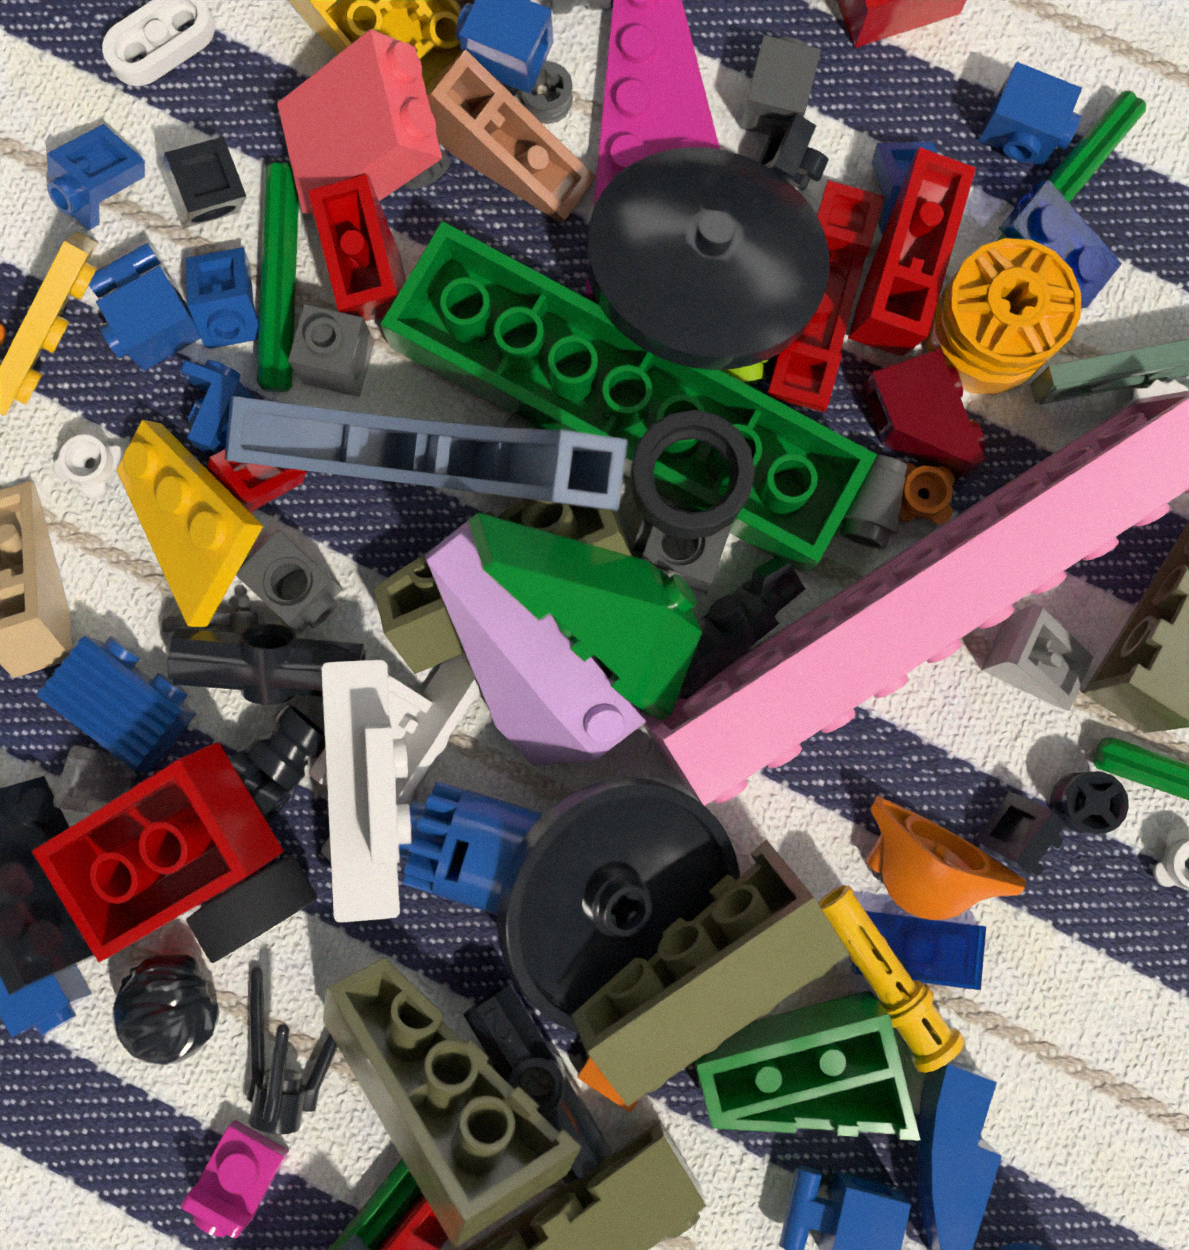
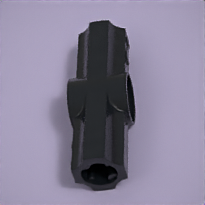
M277 624L252 626L245 629L241 634L176 628L171 637L170 651L167 658L168 679H172L173 685L241 690V695L244 699L252 703L276 705L287 702L295 695L323 697L322 666L327 662L366 660V650H364V644L300 639L297 638L296 633L292 629Z
M511 982L482 998L463 1013L498 1074L514 1089L519 1086L539 1105L536 1110L559 1133L564 1129L581 1146L570 1170L562 1178L565 1184L587 1175L612 1154L611 1146L567 1076L563 1060L550 1048ZM542 1067L553 1075L555 1086L549 1093L542 1096L532 1095L522 1087L520 1075L528 1068Z

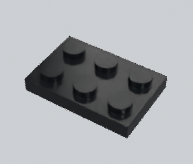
M45 776L0 788V976L9 995L95 957L32 852L69 828Z

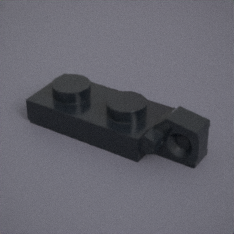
M776 556L753 570L751 580L742 583V587H739L732 594L725 595L715 601L708 613L697 621L702 633L678 695L679 698L687 700L779 625L775 618L776 614L806 590L789 562Z

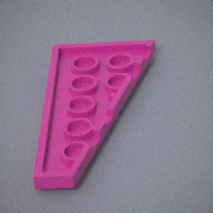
M613 0L593 209L605 187L614 177L640 159L677 148L701 147L720 149L682 0ZM587 276L585 298L598 303Z

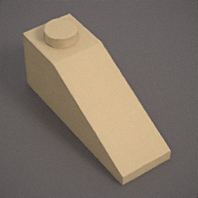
M32 481L0 490V664L13 678L62 663L63 659L69 656L72 649L70 611L37 488Z

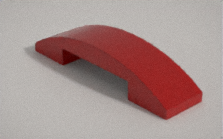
M827 180L816 215L825 233L829 249L830 267L827 288L806 330L792 345L777 354L767 396L823 413L828 409L842 356L840 352L864 262L873 241L884 195Z

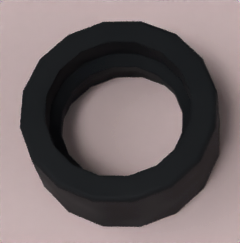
M699 410L671 413L651 425L636 445L630 473L633 501L645 520L666 535L687 540L712 536L732 524L750 496L755 475L751 448L738 428L719 415ZM696 439L707 442L719 450L727 462L730 477L727 491L718 503L707 510L686 512L675 509L662 499L655 488L653 472L656 460L665 448L677 441Z
M291 855L265 868L191 914L186 919V922L208 960L214 963L316 901L318 895L296 858Z

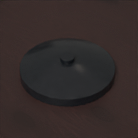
M689 147L666 150L649 155L625 168L614 177L598 198L591 215L585 246V266L589 284L599 306L614 326L630 341L659 358L686 367L705 370H727L751 366L768 360L788 348L809 326L823 299L829 278L830 258L825 233L814 210L803 195L785 178L769 167L743 155L713 148Z
M626 777L594 783L572 793L554 805L535 823L518 846L509 863L499 895L497 911L499 946L505 966L517 988L549 1020L563 1028L579 1033L572 1017L574 1012L634 958L650 960L658 952L659 944L664 937L662 933L680 917L686 922L693 921L715 901L709 891L727 874L733 877L735 881L740 878L737 856L724 827L709 809L695 798L670 785L644 778Z

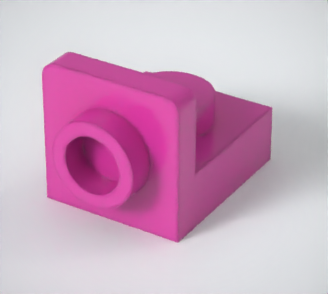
M234 1120L228 1125L197 1184L186 1194L180 1207L193 1215V1223L202 1231L217 1237L228 1235L232 1238H238L252 1221L289 1149Z

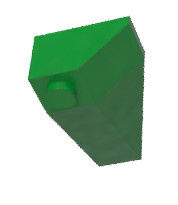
M477 513L468 520L482 569L539 621L552 615L560 630L569 639L570 650L584 662L595 655L615 673L609 677L610 686L624 699L660 721H663L672 714L702 633L692 610L697 605V600L691 588L679 575L673 574L669 577L647 560L485 514Z

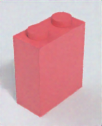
M368 30L277 103L302 213L314 215L308 190L367 174L370 177L378 200L381 201L442 159L436 134V122L430 110L422 77V65L417 56L415 46L374 30Z

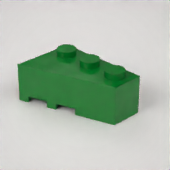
M871 990L754 1020L724 1040L713 1052L702 1055L694 1061L702 1097L713 1129L796 1133V1128L835 1130L837 1136L858 1137L859 1132L897 1134L899 1139L920 1140L890 1015Z

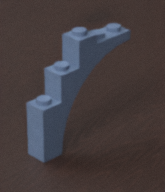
M232 396L230 399L224 460L618 510L627 440L564 430L503 428L373 415Z

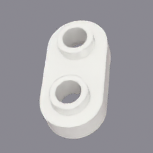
M151 0L109 29L102 44L103 55L116 77L122 82L133 86L147 85L206 47L213 38L215 21L205 0ZM193 23L184 32L179 31L184 24ZM146 55L142 60L132 63L136 56Z

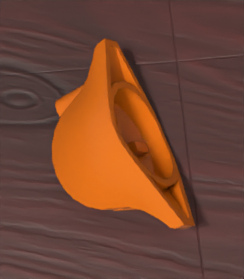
M878 795L876 796L871 807V813L877 821L881 834L865 861L870 868L882 873L883 882L890 897L906 912L923 919L945 920L960 915L979 901L991 897L1019 895L1026 888L1025 878L975 845L919 814Z

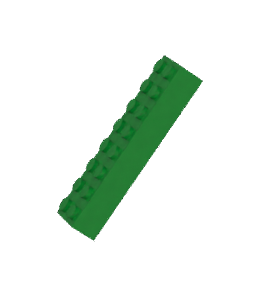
M443 221L380 324L392 350L510 414L517 412L532 420L534 427L539 430H564L627 440L623 475L629 479L636 445L651 425L671 413L689 410H699L719 415L738 428L751 448L755 469L750 496L732 524H730L731 529L729 533L772 557L779 556L783 558L794 569L805 575L819 563L877 456L872 451L721 370L686 367L669 362L645 351L622 334L607 318L598 304ZM696 439L677 441L665 448L656 460L653 472L655 488L660 496L690 512L707 510L718 503L727 491L730 478L727 462L720 451L709 443Z

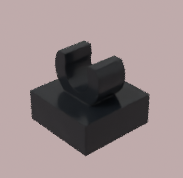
M797 113L770 133L758 162L781 175L795 188L803 191L807 188L810 179L816 182L820 181L829 159L822 152L808 147L817 125Z
M1009 791L974 841L988 854L1028 875L1031 873L1040 875L1044 868L1039 864V861L1050 846L1057 849L1060 848L1062 839L1059 833L1066 824L1052 810Z

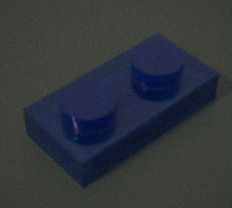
M1048 179L1033 184L999 227L1000 231L1007 238L1033 240L1054 250L1073 270L1081 291V309L1088 308L1122 264Z

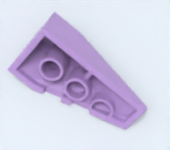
M468 521L425 555L496 728L533 766L595 761L646 722L639 707L624 699L610 686L609 677L615 674L595 655L585 662L570 650L569 639L560 630L552 615L539 621L482 569Z

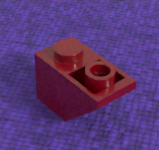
M941 349L871 373L860 391L882 445L928 466H944L957 479L970 475L986 461L983 455L986 449L983 432L974 419L969 420L961 400L963 385L960 375L952 364H946Z

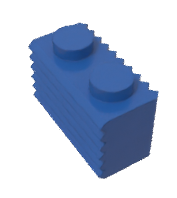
M84 636L79 639L77 646L71 649L69 656L63 659L61 666L54 670L53 676L46 680L45 686L38 690L37 696L132 770L151 773L196 715L192 709L183 703L189 694L179 685H173L172 680L161 673H157L153 680L149 678L147 674L135 666L141 657L116 638L110 636L104 643Z

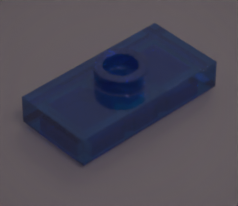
M865 910L913 981L919 980L927 984L981 990L986 926L947 920H929L916 916ZM852 961L851 972H853L854 974L863 975L859 968Z

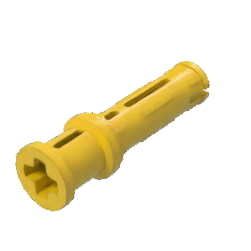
M842 885L823 896L818 901V905L848 950L851 960L859 968L881 1000V1004L889 1013L892 1027L897 1029L911 1049L910 1060L919 1072L926 1073L943 1067L953 1060L965 1045V1038L957 1028L949 1027L932 1003L934 993L929 986L919 980H912L888 945L886 939L881 935L854 896L852 888L849 885Z

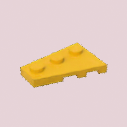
M75 231L64 240L0 365V414L4 416L15 401L25 406L28 404L43 375L33 369L43 349L51 353L55 352L70 321L60 317L68 300L73 296L81 301L97 271V268L89 264V261L99 242L79 231Z
M142 420L129 446L125 450L116 471L187 626L207 627L261 532L263 525L161 423Z

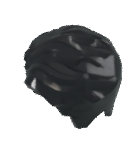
M156 955L151 959H145L140 965L131 968L128 974L123 977L119 992L114 1001L112 1018L118 1040L132 1057L144 1063L170 1065L185 1061L196 1054L213 1036L220 1012L217 1000H212L211 995L207 991V981L202 977L201 967L196 958L189 955Z

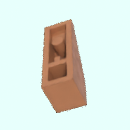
M466 49L447 64L426 89L430 110L436 122V134L440 144L453 156L561 223L566 220L595 180L596 176Z

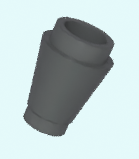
M884 455L876 456L842 519L843 525L840 531L842 537L854 543L875 549H886L890 537H897L905 484L904 476L908 467L905 463Z

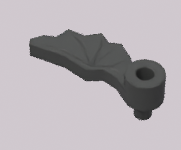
M248 596L237 597L238 612L231 614L214 613L207 627H189L183 615L167 617L168 619L159 622L160 632L163 633L174 632L176 628L194 630L231 626V633L241 634L245 629L258 625V613L250 611V599Z

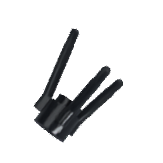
M254 967L250 972L249 993L250 1082L246 1098L252 1102L249 1124L254 1129L265 1133L291 1134L299 1131L303 1112L316 1111L320 1087L338 1046L329 1032L307 1084L302 1085L303 1075L300 1072L285 1069L290 1030L287 1024H280L276 1029L271 1068L265 1070L263 972L260 967Z

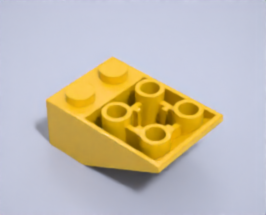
M289 0L307 24L337 54L341 53L370 29L415 46L417 56L422 65L425 89L428 88L438 73L462 52L460 41L456 39V26L462 9L455 0Z

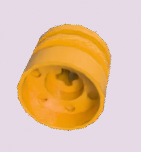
M1004 238L982 245L963 261L950 283L939 296L929 334L926 338L928 351L932 352L941 349L946 364H952L960 375L963 389L970 393L998 395L1019 388L1071 339L1081 318V291L1073 270L1054 250L1033 240Z

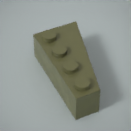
M524 498L495 517L633 556L614 509ZM491 511L485 513V515L495 517ZM428 552L373 587L383 633L414 674L465 653L427 563L425 555Z
M1189 521L1083 691L1084 695L1143 733L1189 728Z
M767 839L750 854L756 863L737 881L727 874L709 891L715 901L693 921L686 922L680 917L662 933L664 937L659 944L658 952L650 960L634 958L572 1014L587 1054L627 1106H630L647 1093L659 1089L667 1079L702 1055L713 1052L724 1040L756 1018L771 1012L778 1003L810 981L822 977L832 966L850 955L815 898Z
M384 957L327 987L323 1022L454 1248H456L566 1176L581 1146L564 1129L559 1133L536 1111L539 1105L519 1086L516 1089L510 1086L487 1063L489 1057L471 1040L466 1043L443 1021L444 1014Z
M660 1121L614 1151L587 1175L562 1185L464 1250H650L665 1237L675 1238L689 1230L699 1220L700 1214L698 1212L706 1207V1202L701 1186Z

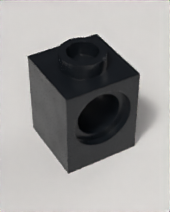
M224 136L164 153L161 174L183 229L239 213L246 199V193Z

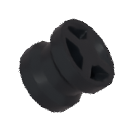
M1102 771L1070 773L1060 778L1054 785L1050 796V807L1066 824L1064 828L1075 833L1107 834L1117 829L1126 819L1129 801L1123 784L1113 775ZM1080 791L1083 795L1082 806L1077 809L1080 798L1078 792Z

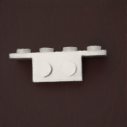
M466 653L443 662L422 695L388 675L390 724L393 727V739L406 738L408 777L395 778L396 805L410 803L416 787L432 762L445 749L454 728L469 705L481 693ZM325 747L308 774L318 783L328 788ZM330 836L321 850V853L329 861H331Z
M384 660L327 662L322 666L334 919L337 922L395 918L400 912L397 863H399L398 845L411 844L409 804L396 805L395 778L408 777L406 738L393 739V727L390 724L387 663Z

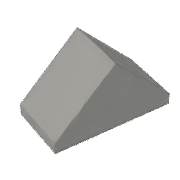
M1030 605L1013 613L1003 621L981 671L1049 704L1070 711L1093 656L1043 607Z

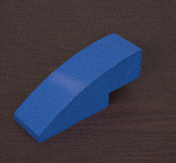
M951 1060L943 1067L927 1072L921 1093L917 1126L920 1140H916L917 1184L922 1221L930 1250H973L1002 1157L986 1141L980 1139L997 1082L980 1070Z

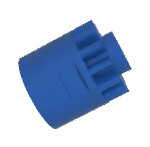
M436 781L432 794L428 795L426 804L413 800L409 807L411 844L398 845L399 856L408 859L404 869L403 885L497 915L499 895L509 863L526 834L542 817L543 813L468 789L464 790Z

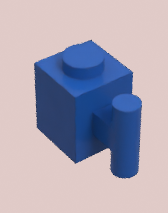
M148 242L98 269L89 284L97 298L102 297L95 302L107 323L99 327L104 339L119 359L128 355L144 371L201 339L187 303L160 266L156 267L161 262Z
M797 1165L779 1241L781 1248L785 1250H805L809 1229L821 1232L818 1243L819 1250H901L911 1204L897 1186L835 1170L829 1199L817 1197L822 1173L811 1167Z

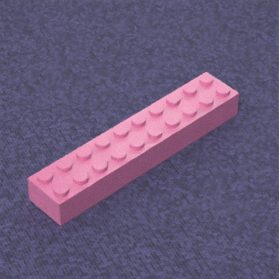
M1189 391L1135 400L738 657L687 700L678 697L672 714L663 721L658 720L652 715L645 718L646 722L643 725L677 780L704 806L712 801L720 804L736 797L747 787L748 782L746 779L766 765L769 768H776L789 762L801 752L802 747L800 743L821 730L822 733L832 732L851 721L856 714L853 708L873 695L875 698H881L899 690L909 680L907 673L925 661L935 663L949 657L962 646L959 639L977 627L985 629L999 624L1013 614L1014 608L1012 604L1030 592L1035 595L1056 587L1067 577L1064 570L1079 560H1092L1106 554L1118 545L1117 535L1133 525L1135 527L1147 525L1168 513L1170 510L1169 501L1183 492L1189 493Z

